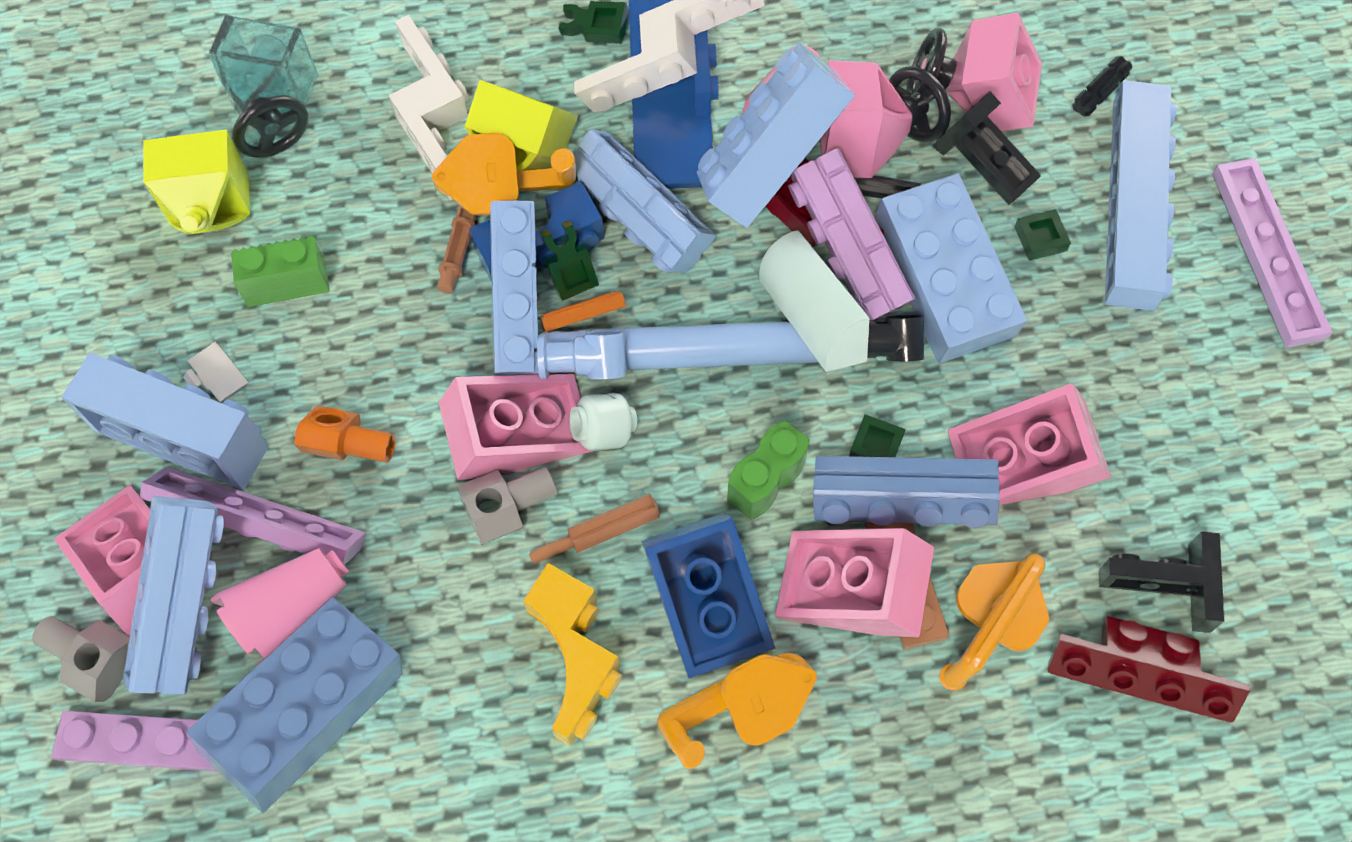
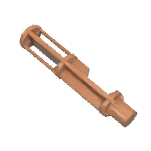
M459 205L456 217L452 220L451 225L453 228L443 262L438 267L440 279L437 289L445 294L453 293L456 280H458V277H462L463 269L461 267L471 236L469 228L476 226L474 223L476 215L470 214L461 205Z

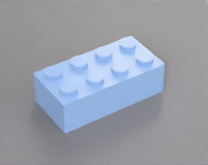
M800 42L793 50L788 49L780 57L776 64L774 75L766 84L761 83L754 90L749 99L750 105L741 117L736 116L728 123L724 130L722 141L715 150L709 149L698 164L699 170L697 175L708 202L745 228L750 226L855 97V94L837 71Z
M959 173L881 199L874 218L877 224L884 230L883 236L916 298L910 303L915 315L924 316V335L938 364L1015 338L1026 324L1027 319Z
M89 352L61 396L94 432L242 491L245 490L269 447L260 434L261 429L248 417L249 411L242 405L227 399L224 400L223 404L210 399L206 392L193 385L187 384L183 389L173 385L166 376L149 369L146 373L134 370L130 363L115 355H109L106 359Z

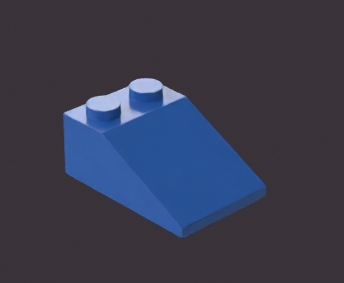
M727 512L641 541L688 679L775 649L734 520Z

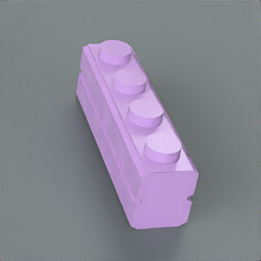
M839 148L796 168L791 176L793 183L788 185L790 193L799 208L806 206L812 218L811 221L807 222V225L817 245L825 243L831 255V258L826 260L828 268L839 281H844L849 293L868 315L869 320L876 321L914 301L916 298Z

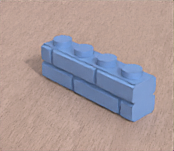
M816 456L813 487L815 521H827L831 524H842L846 521L872 522L876 525L918 523L926 527L938 524H960L971 528L998 525L1000 490L997 459Z

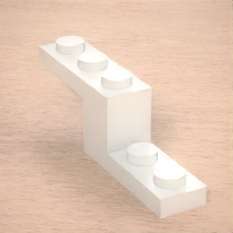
M673 0L640 14L642 53L574 81V93L593 112H602L697 73L694 35L765 6L764 0Z
M407 15L395 21L402 46L424 78L390 94L389 98L396 119L431 173H433L447 157L443 151L446 149L445 143L438 131L468 117L465 103L469 101V97L459 79L453 81L450 77L451 70L442 53L435 55L433 52V44L426 29L423 26L417 28L410 16Z

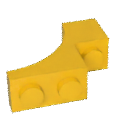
M548 563L523 600L527 613L537 619L553 635L563 653L566 667L565 694L558 717L551 729L555 738L571 747L577 737L584 740L588 736L598 717L597 714L593 713V710L602 696L610 699L622 679V674L617 672L620 668L618 656L578 633L579 630L587 632L599 613V608L595 606L597 603L595 589Z

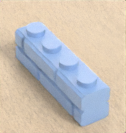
M595 129L589 130L579 143V148L573 152L576 165L575 184L582 182L588 194H593L601 202L598 209L608 218L614 221L619 220L627 228L624 234L630 241L640 247L645 246L654 254L651 257V261L660 270L666 273L688 272L701 258V254L707 250L716 238L715 234L609 132Z
M491 201L490 240L494 376L538 375L536 268L534 267L536 263L534 202Z
M163 496L152 497L123 674V682L127 690L132 693L160 692L162 694H185L188 692L189 680H196L198 678L201 657L199 651H194L197 634L205 633L208 623L207 606H202L204 589H211L213 587L216 574L215 561L209 560L212 543L220 542L223 533V516L217 515L218 509L211 502Z

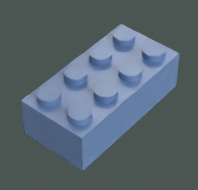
M331 597L190 727L186 733L195 750L264 814L403 675L400 654L334 597Z

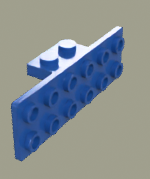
M628 0L630 58L642 53L639 15L673 0ZM708 30L694 35L696 74L649 92L644 96L632 99L634 157L667 189L702 187L697 175L699 170L698 164L703 155L709 149H713L711 100L719 99L718 76H710V68H716L717 58L716 44H708Z

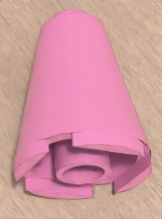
M318 548L224 589L211 597V601L222 606L216 612L244 651L249 654L257 649L259 654L265 659L331 597L336 598L347 586L343 576L349 570L333 550L325 555Z

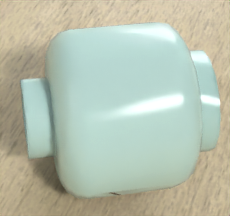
M618 393L584 395L578 401L577 406L571 409L569 418L571 434L574 440L579 441L587 450L597 451L622 448L628 443L631 432H634L637 428L636 411L632 406L629 407L627 400Z

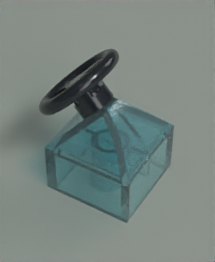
M225 15L210 48L209 55L234 110L240 115L233 127V143L242 154L249 157L266 158L277 155L292 147L304 134L309 118L306 107L319 75L301 28ZM295 122V125L285 137L274 142L275 136L284 127ZM248 126L255 128L261 136L258 146L246 142L245 131Z

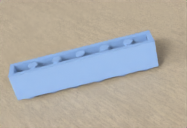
M1123 80L1113 102L1105 305L1155 311L1161 300L1169 297L1172 289L1173 276L1171 273H1167V262L1170 261L1173 252V238L1168 237V227H1170L1173 220L1174 204L1169 203L1168 199L1174 185L1175 170L1169 168V160H1171L1174 154L1176 137L1170 135V127L1174 123L1177 107L1176 103H1171V86Z

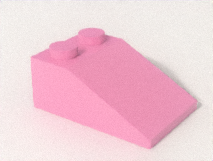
M550 374L548 379H540L539 375L455 377L440 399L439 407L457 480L475 479L497 469L502 476L592 452L585 449L579 441H575L570 430L569 418L571 409L577 406L578 401L581 399L574 374Z
M1072 383L948 429L956 459L998 460L999 505L1071 492L1111 478L1085 398Z
M131 485L54 538L99 605L129 637L150 515V508Z
M904 528L792 531L775 617L798 623L880 636L919 637L934 547Z

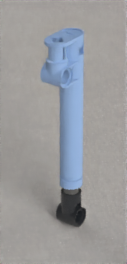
M924 316L885 317V322L869 320L867 359L886 356V360L896 362L924 360ZM789 321L543 331L537 340V362L540 379H548L551 373L576 372L578 376L586 375L588 379H615L625 377L627 370L819 363Z

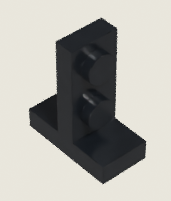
M990 91L943 134L932 147L944 156L955 146L1002 199L1010 205L1038 180L1041 175L988 117L1001 104Z
M1201 531L1188 544L1189 565L1180 558H1164L1155 562L1141 560L1140 556L1128 553L1109 557L1099 569V587L1190 596L1192 631L1211 633L1224 622L1220 533Z

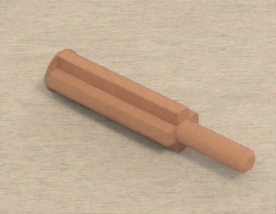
M649 493L567 528L568 536L530 551L531 561L536 564L571 548H575L578 553L660 518L658 506Z

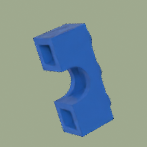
M582 182L544 197L549 222L542 229L535 231L536 263L534 267L541 266L542 268H547L544 260L554 256L553 252L543 243L539 232L547 229L551 233L553 241H560L565 234L561 225L562 222L569 220L573 224L576 232L575 247L583 244L587 251H589L600 240L604 239L602 218ZM490 220L469 228L474 249L491 281Z

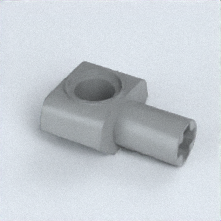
M546 467L505 483L497 469L457 486L459 496L481 546L522 529L523 524L518 511L557 495L554 481ZM487 500H496L501 503L500 508L493 513H484L478 509Z
M54 616L43 619L35 628L32 637L33 643L61 659V683L94 702H104L113 695L123 679L129 636L100 620L79 631ZM99 656V660L94 666V662L96 658Z

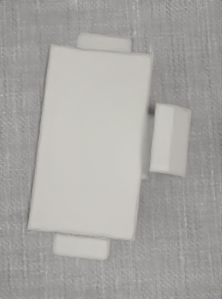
M216 341L188 360V363L196 371L197 375L190 369L183 376L189 385L197 388L202 385L206 391L210 389L220 403L248 384V381Z

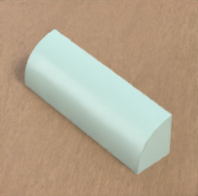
M798 230L779 238L767 250L760 265L759 281L826 372L867 362L868 315Z

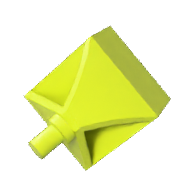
M479 80L464 128L469 135L499 133L508 137L514 145L517 171L547 169L551 167L552 154L560 148L567 149L578 115L515 91Z
M227 129L143 140V182L169 224L185 234L219 231L242 222L250 215L249 173Z

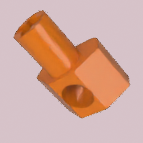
M317 405L299 422L295 433L294 445L301 452L338 460H344L350 455L389 463L394 454L396 437L394 433L360 427L361 421L360 414Z

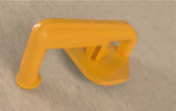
M499 133L471 134L464 137L434 170L432 179L435 188L441 194L451 197L470 214L476 216L490 215L491 201H518L519 192L564 189L574 185L576 182V165L574 154L569 149L560 148L551 156L550 163L552 168L517 171L514 145L508 137Z
M1032 553L1022 561L976 565L970 570L957 590L956 604L961 614L979 627L980 630L962 658L955 664L950 663L942 668L940 681L945 688L949 690L963 688L969 679L983 669L998 643L1012 651L1020 652L1028 650L1038 641L1049 622L1048 611L1039 583V578L1046 565L1041 555Z
M797 654L759 655L733 669L725 679L661 712L657 719L658 728L672 751L681 760V764L685 768L694 769L703 761L705 748L701 742L697 740L692 741L686 733L687 730L728 709L735 729L745 743L749 745L764 744L789 731L795 725L817 680V673L804 658Z

